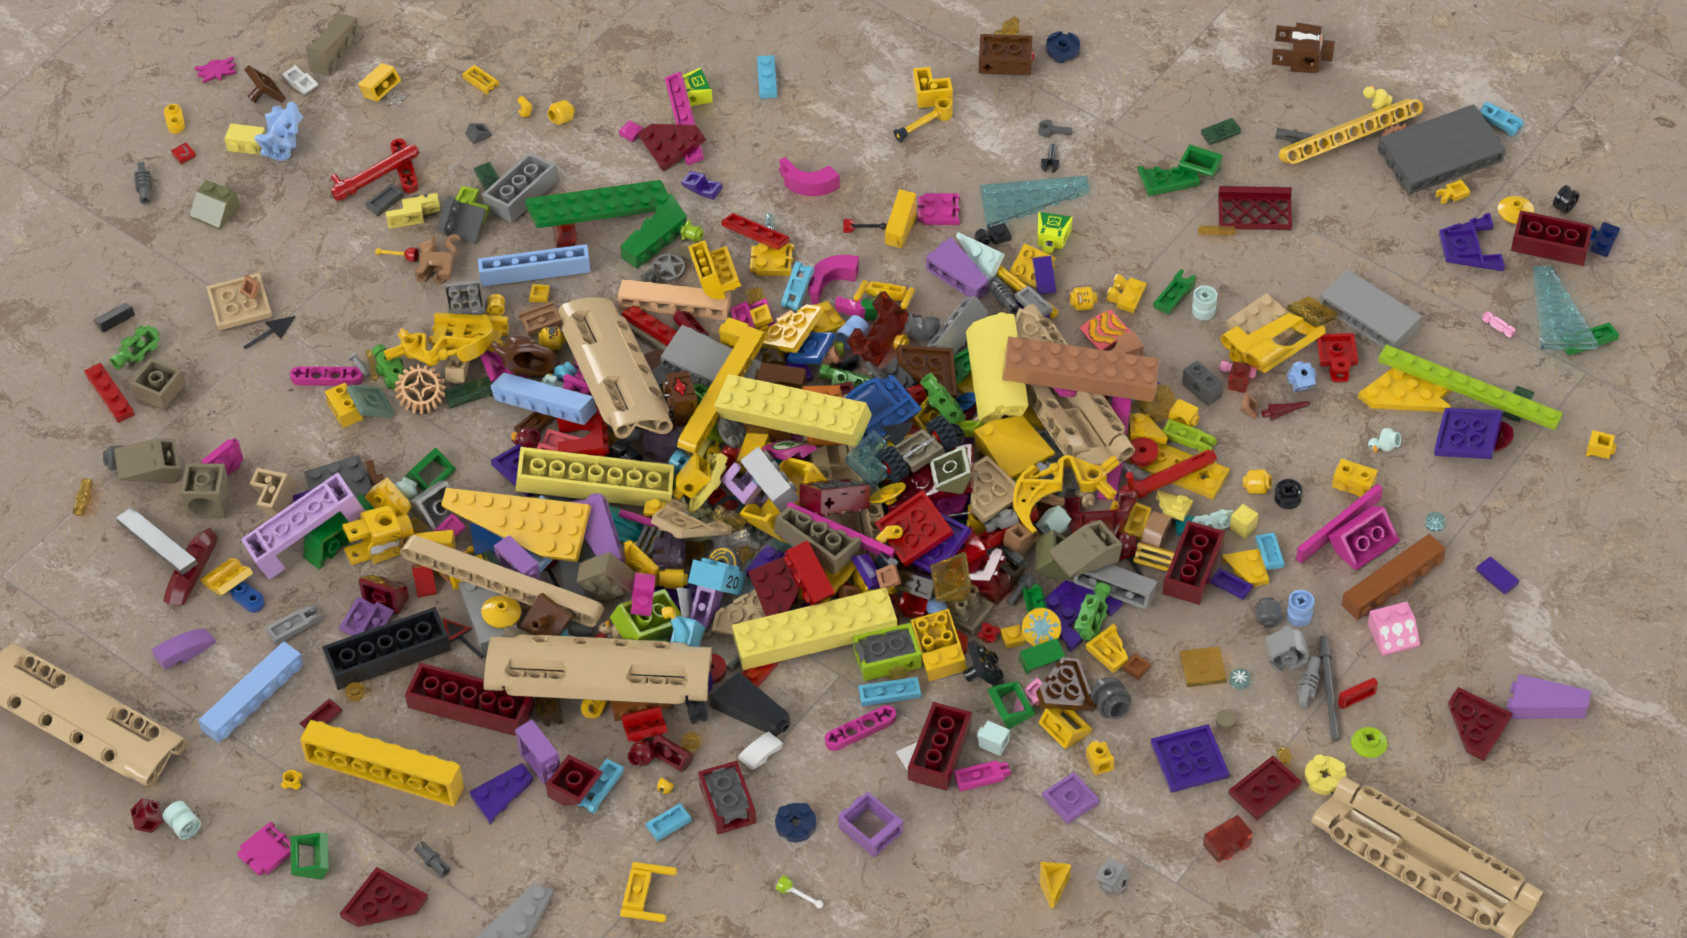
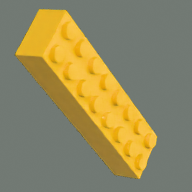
M310 720L300 738L305 760L312 764L455 807L464 789L460 765L454 761H445L434 755L428 756L414 749L409 750L397 744L385 743L378 738L372 739L361 733H352L341 727L329 726L321 721Z

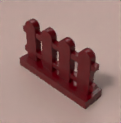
M995 549L990 556L986 554L969 563L966 570H963L964 566L952 572L951 568L949 570L945 569L939 577L943 578L942 584L938 585V591L966 592L970 585H975L979 589L978 593L996 594L999 587L995 578H999L998 570L1000 565L1006 561L1002 550ZM987 562L984 571H980L983 563Z

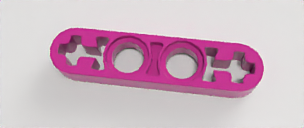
M299 366L290 371L291 382L295 385L338 386L346 383L349 386L359 385L363 382V374L358 367ZM315 374H322L320 378H313ZM334 374H340V375H341V376H340L339 378H337V379L331 378V376L334 375Z
M885 705L827 732L825 735L826 748L831 751L840 750L891 726L896 721V710L890 705ZM866 721H873L875 725L873 727H866L864 723ZM849 729L857 731L853 736L848 735L846 732Z

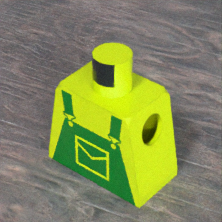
M701 68L683 75L691 106L713 102L712 89Z
M1039 212L1037 245L1043 246V251L1046 253H1052L1054 248L1063 249L1072 231L1073 217Z

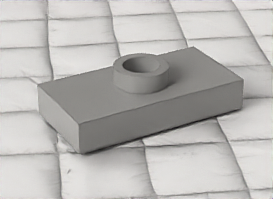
M1030 286L1015 294V299L1024 308L1034 304L1043 317L1053 311V307Z

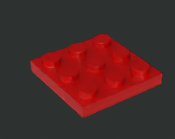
M924 490L875 522L880 532L887 526L892 525L900 526L903 529V535L900 538L888 539L887 542L894 548L896 555L905 567L954 534Z

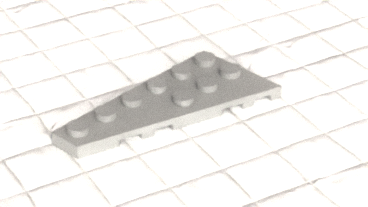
M535 883L532 884L476 938H530L553 896V890Z

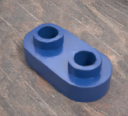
M240 582L230 589L232 599L249 612H259L264 608L263 595L247 583Z

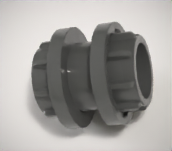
M1104 677L1094 684L1091 691V700L1096 704L1099 713L1103 717L1118 719L1129 711L1132 700L1131 695L1119 679Z

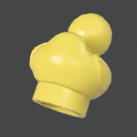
M1372 85L1363 90V95L1366 98H1373L1372 107L1376 111L1392 103V96L1388 95L1384 89H1377L1375 91Z

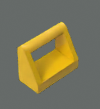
M1046 708L1038 722L1064 749L1070 748L1093 730L1074 710ZM1064 712L1080 729L1075 730L1060 714Z

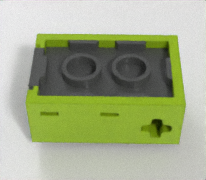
M911 623L853 636V651L863 681L922 668V654Z

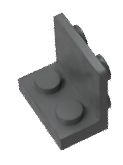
M447 196L437 231L445 236L456 234L460 236V240L476 243L486 209L462 203L454 197Z
M894 357L883 369L869 361L865 363L869 368L867 370L873 378L889 379L888 375H893L905 390L918 385L917 381L897 364V357Z

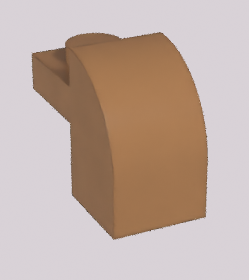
M1153 511L1144 528L1141 543L1159 548L1163 547L1167 532L1174 525V520H1171L1172 517Z
M1018 522L1005 531L1003 545L1010 551H1016L1022 557H1026L1029 549L1036 546V539L1042 535L1037 531L1032 534Z

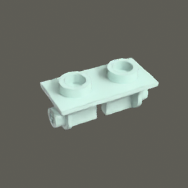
M1221 509L1220 511L1210 513V516L1207 514L1195 516L1192 522L1219 530L1229 528L1233 510Z

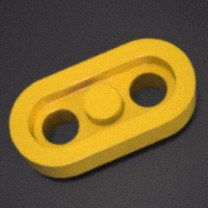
M178 104L167 105L164 108V115L168 131L174 134L182 132L185 129V122L181 107Z
M584 699L581 704L583 716L587 719L599 717L607 700Z

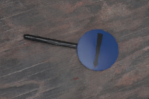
M967 392L956 399L963 412L968 411L976 404L974 392Z

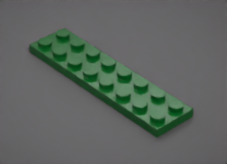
M661 180L526 198L525 205L536 228L656 212L657 206L659 204L663 206L667 201L668 193Z

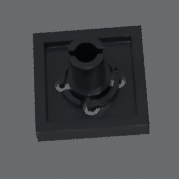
M974 639L968 642L967 645L974 665L963 671L965 679L971 682L976 677H980L992 686L1004 684V674L999 668L997 654Z

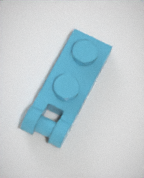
M606 759L599 768V770L603 771L602 776L581 804H577L580 807H586L593 814L598 810L600 803L624 773L623 766L609 759ZM589 796L594 797L591 801L587 799Z

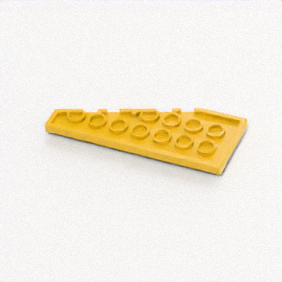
M453 488L445 489L441 505L444 509L502 538L510 535L523 549L529 550L541 558L578 562L591 510L589 504Z

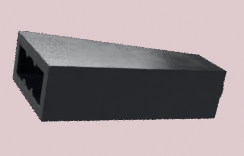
M740 672L710 695L711 707L763 732H770L775 737L781 732L787 731L790 726V714Z

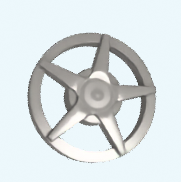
M671 253L658 256L651 265V269H654L655 265L661 267L660 275H673V277L661 276L660 281L664 282L678 280L684 275L686 270L684 260L680 256ZM668 258L667 261H664V262H661V261H660V260H662V259ZM671 258L676 259L680 262L674 263L673 261H671ZM683 266L681 272L676 275V268Z

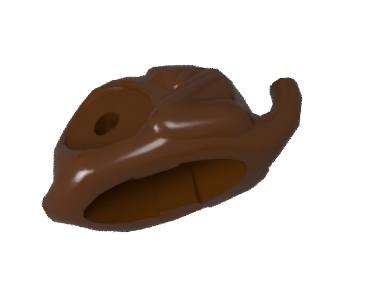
M510 336L503 346L498 345L495 341L490 344L492 350L501 356L503 366L517 376L523 374L542 378L548 373L555 372L556 366L561 365L554 350L539 345L530 337Z

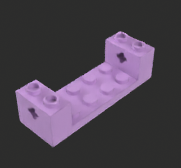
M337 472L241 540L255 563L270 580L285 570L277 554L339 511L342 512L348 522H352L360 518V513L365 512V510Z

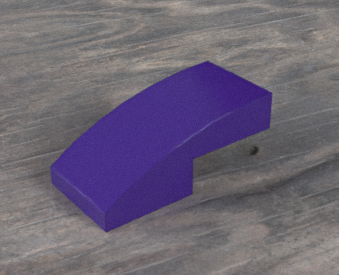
M690 171L681 181L685 188L712 200L723 189L721 183L707 180L705 174Z

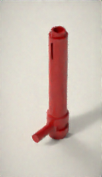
M410 144L351 178L347 177L341 180L337 174H332L331 179L335 185H333L330 191L337 202L347 199L348 195L356 194L357 190L417 158L418 154H420L419 149L415 144Z
M1207 449L1140 481H1134L1133 473L1128 472L1125 475L1127 485L1122 486L1118 490V495L1119 493L1137 492L1138 499H1143L1147 494L1214 464L1217 456L1213 449Z

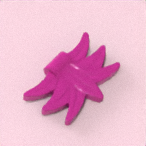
M233 56L225 60L216 59L209 61V64L195 66V70L200 71L197 73L198 77H205L202 79L203 83L214 78L221 81L222 76L236 74V71L232 70L236 63H231L234 60Z

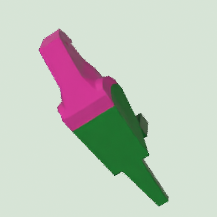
M876 295L872 299L861 298L858 302L854 299L851 300L838 296L834 304L836 311L850 316H859L865 321L885 319L886 316L905 313V309H887L883 307L881 295Z

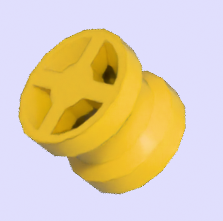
M492 294L487 297L486 310L488 315L502 316L505 313V298L502 295Z

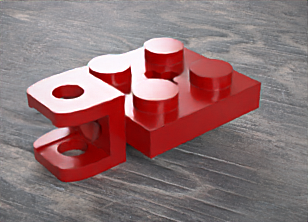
M1354 333L1324 334L1316 339L1320 367L1330 366L1329 373L1332 382H1348L1350 367L1358 366ZM1341 374L1343 377H1337L1336 375Z

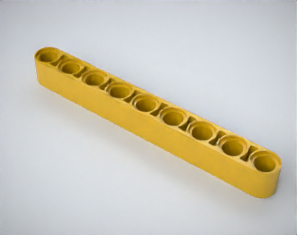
M1405 99L1283 147L1279 151V159L1283 163L1290 164L1301 162L1419 115L1423 110V104L1418 99ZM1320 140H1322V145H1321V147L1319 146V141H1320ZM1289 152H1291V158H1290V159L1288 158Z
M749 326L745 328L681 433L677 444L678 448L691 453L699 452L720 417L714 405L728 374L744 377L764 343L766 332Z

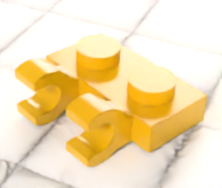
M1116 274L1113 280L1115 282L1113 287L1109 288L1106 300L1117 303V308L1134 313L1147 283L1131 277L1127 281L1122 275Z

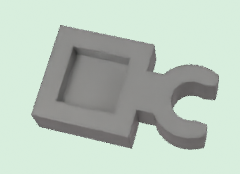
M1014 508L1005 509L997 514L995 518L984 522L987 532H992L999 527L1002 530L1013 526L1019 520Z

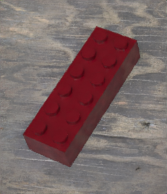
M419 663L405 693L407 707L410 709L516 736L515 729L527 723L535 706L534 697L509 695L505 691V686L503 691L484 690V679L424 663Z

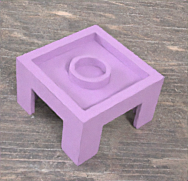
M734 462L721 478V481L743 504L752 503L761 508L769 497L766 494L763 498L758 495L762 488L752 481L753 477L748 471L741 479L734 478L741 469L740 465Z

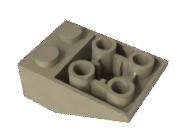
M155 438L114 449L119 481L176 483L181 471L176 439Z
M1098 520L1078 529L1049 550L1048 554L1067 576L1072 578L1119 562L1123 544L1101 520Z

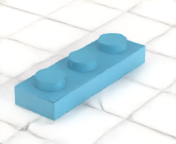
M774 55L757 56L760 99L777 98Z
M918 677L858 685L861 707L921 698Z

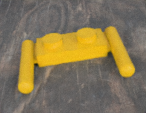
M863 280L853 298L858 302L861 300L864 292L872 297L881 295V297L889 298L892 301L903 300L901 308L906 309L915 293V289L912 287L906 289V286L874 281L868 283L867 280Z
M632 862L620 917L664 923L667 919L665 914L644 911L652 873L675 876L678 872L677 868Z

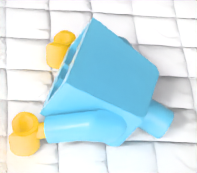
M668 606L661 609L665 619L671 617L670 623L674 628L671 642L686 643L692 647L700 646L706 627L696 620L681 616L676 617L674 607Z

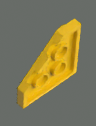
M807 304L801 307V311L793 315L789 313L777 319L778 322L771 326L765 325L759 330L766 332L762 348H775L781 351L797 353L824 313L823 308Z

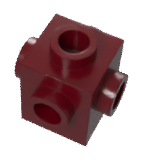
M141 798L130 809L135 830L153 833L164 822L159 801Z

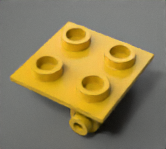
M1024 243L1009 272L1023 283L1036 288L1032 258L1051 255ZM1051 256L1054 271L1055 265L1053 263L1055 262L1056 257Z

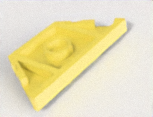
M722 453L707 455L706 460L710 463L711 480L690 499L686 510L690 514L696 512L709 495L719 487L721 483L720 476L726 470L727 466L725 463L728 458Z

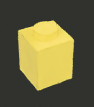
M1242 504L1231 515L1230 530L1246 539L1257 528L1259 513Z

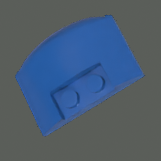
M888 375L889 379H879L877 377L868 380L853 389L845 397L846 399L867 403L872 414L858 446L861 452L888 436L882 426L908 423L922 410L893 375Z

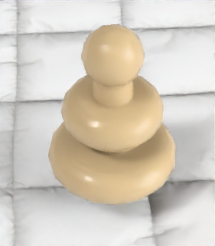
M1079 489L1075 491V495L1081 498L1083 508H1089L1094 505L1095 497L1093 494L1081 492Z

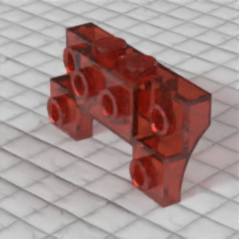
M886 291L880 292L872 303L878 313V317L867 333L864 334L860 328H855L846 340L855 355H861L865 363L869 361L879 367L885 356L890 352L895 337L901 335L905 329L904 326L909 316L907 310L902 309L896 304Z

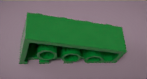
M362 494L356 497L365 511L375 509ZM341 511L304 536L303 558L319 570L324 566L323 562L328 557L332 559L337 555L336 551L342 545L346 547L351 543L343 530V524L349 522Z

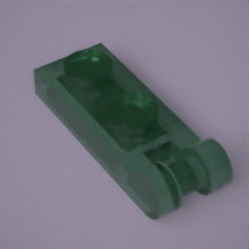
M489 376L444 390L443 392L451 409L487 396L494 397L491 385L494 382H491Z

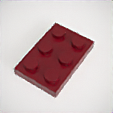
M1271 756L1231 787L1228 794L1250 815L1259 820L1301 787L1302 781L1278 759Z

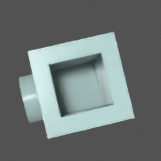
M1056 506L1048 509L1036 525L1044 534L1051 530L1062 534L1067 530V525L1071 518L1063 508Z
M987 721L985 726L980 727L977 733L979 748L1001 756L1009 742L1010 730Z

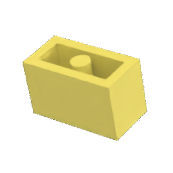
M230 123L224 138L227 151L261 155L260 151L262 148L254 139L258 134L265 135V128Z

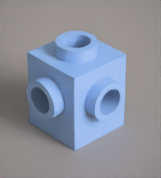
M1304 361L1296 362L1288 370L1287 379L1292 384L1294 392L1310 389L1316 385V372L1314 367H1311L1310 362L1305 364Z

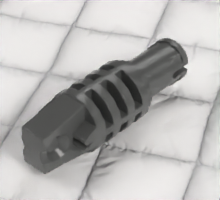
M138 162V171L134 172L135 187L139 193L141 204L147 205L151 202L150 191L152 183L150 171L145 170L144 162Z
M994 276L988 282L992 294L1001 306L1007 308L1010 314L1016 315L1015 309L1018 311L1020 306L1015 302L1013 293L1005 283Z

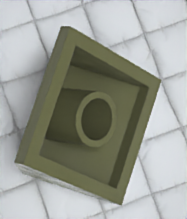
M965 445L930 460L934 485L937 491L957 494L964 493L972 476Z

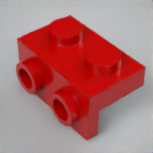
M904 592L899 600V608L904 617L919 618L928 615L926 607L929 600Z
M660 706L621 716L628 742H639L646 737H655L657 734L663 735V733L668 732Z

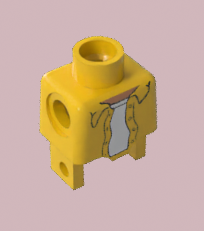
M383 506L361 512L360 519L343 524V530L349 542L362 539V542L344 548V552L351 566L370 559L373 564H377L401 555L403 539L414 535L408 515L396 517L391 506Z

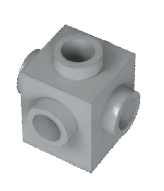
M1107 858L1103 867L1098 870L1095 879L1101 885L1100 889L1108 894L1113 892L1120 895L1121 891L1126 888L1132 874L1125 865Z

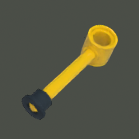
M948 96L938 97L935 100V108L932 112L905 128L895 129L893 131L895 138L899 142H903V139L909 133L934 118L941 121L951 119L953 116L952 99Z

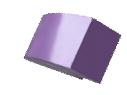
M205 628L175 636L151 650L154 659L166 671L179 661L183 664L215 644L216 640Z

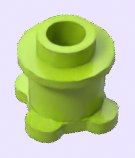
M687 220L681 229V240L686 241V239H690L693 243L701 241L704 235L702 227L691 225L692 221Z

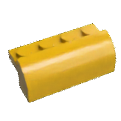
M705 240L688 246L701 286L708 297L716 300L726 299L724 292L733 291L741 286L727 246L709 252Z

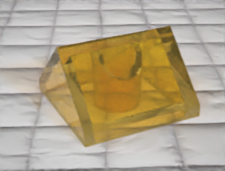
M962 552L930 565L935 600L937 602H965L972 589L966 553Z

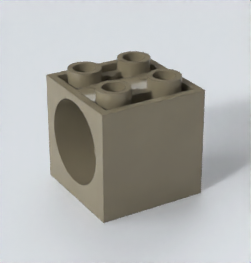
M186 463L180 492L186 516L225 518L230 493V483L225 465Z

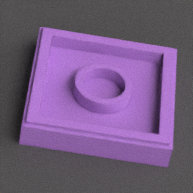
M1075 772L1042 792L1043 799L1067 825L1100 804V799Z

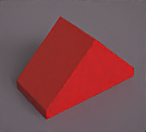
M419 564L411 565L417 597L436 595L437 591L432 569Z

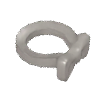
M356 353L348 357V360L355 362V366L359 368L364 376L370 375L365 362L359 359Z

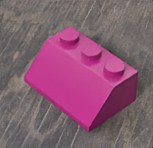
M1371 506L1328 535L1335 552L1354 570H1358L1400 541L1384 507Z

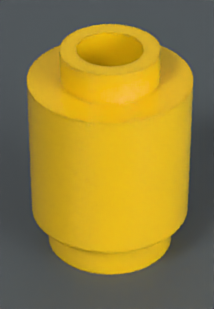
M665 569V571H660L659 586L664 587V589L683 588V585H687L688 574H684L682 569Z

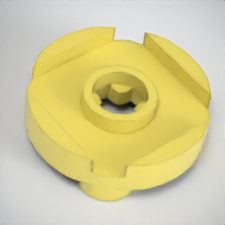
M1316 755L1307 764L1304 778L1309 784L1308 787L1321 795H1330L1331 792H1335L1339 781L1344 776L1346 777L1345 764L1330 756ZM1326 772L1330 776L1323 778L1321 773Z

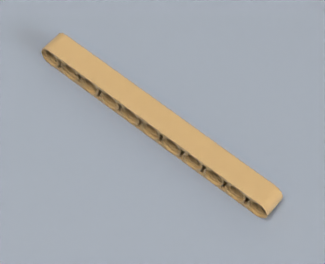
M411 535L400 551L401 555L408 561L531 606L538 595L544 593L573 616L572 621L588 627H594L604 612L603 605L595 600L416 535Z

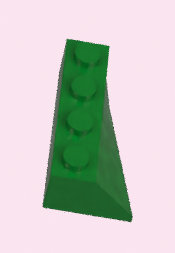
M671 193L666 197L667 201L663 206L659 204L655 209L656 213L650 219L647 217L643 221L641 229L639 231L635 230L620 246L622 259L636 269L647 263L651 257L658 254L662 248L679 236L682 227L687 222L686 214Z

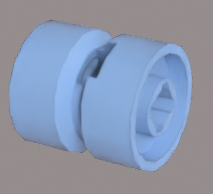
M853 315L835 333V338L837 342H844L845 349L853 350L860 340H863L870 332V328L864 319Z
M1296 590L1290 594L1287 619L1292 625L1302 627L1311 622L1315 599L1310 592Z

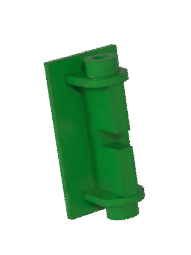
M1034 584L1031 589L1023 587L1024 601L1028 612L1036 608L1047 609L1046 602L1042 601L1045 598L1040 584Z

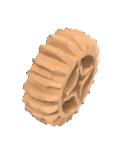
M420 364L417 365V369H414L411 365L410 372L404 369V375H398L399 380L395 381L397 387L394 389V392L397 393L396 400H401L400 406L406 405V411L412 408L413 414L416 413V410H420L419 413L421 415L425 409L427 413H430V407L436 410L437 404L442 403L441 398L445 397L443 391L446 390V386L442 385L444 379H439L441 374H434V368L429 371L427 365L424 366V369H421ZM417 378L415 383L406 386L411 379ZM423 378L430 380L434 385L424 382ZM419 383L420 387H422L421 396L420 391H418ZM431 393H434V395L430 399L424 401V397L426 395H431ZM407 394L415 396L417 401L409 398Z

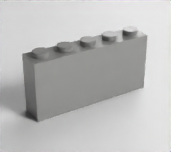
M1350 270L1341 275L1320 296V308L1383 348L1387 344L1399 349L1421 328L1422 316L1418 312L1408 308L1402 302L1392 298L1389 294L1381 291Z
M681 325L661 355L660 366L668 368L672 364L674 366L671 370H674L677 366L681 369L679 372L688 371L692 383H702L704 386H711L731 353L732 348L711 339L709 336L702 335L692 328ZM754 359L744 377L755 380V373L757 369L760 370L761 362Z

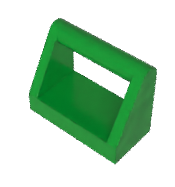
M1189 144L1179 162V167L1213 178L1222 167L1223 155Z
M435 447L405 477L416 482V486L425 491L438 481L446 480L456 468ZM434 460L446 469L428 485L418 474Z
M1019 681L987 689L1007 729H1011L1035 716L1036 712ZM1015 691L1025 711L1009 714L1001 698Z
M312 833L292 836L290 838L291 875L322 880L329 869L328 834ZM299 845L313 847V866L299 867Z

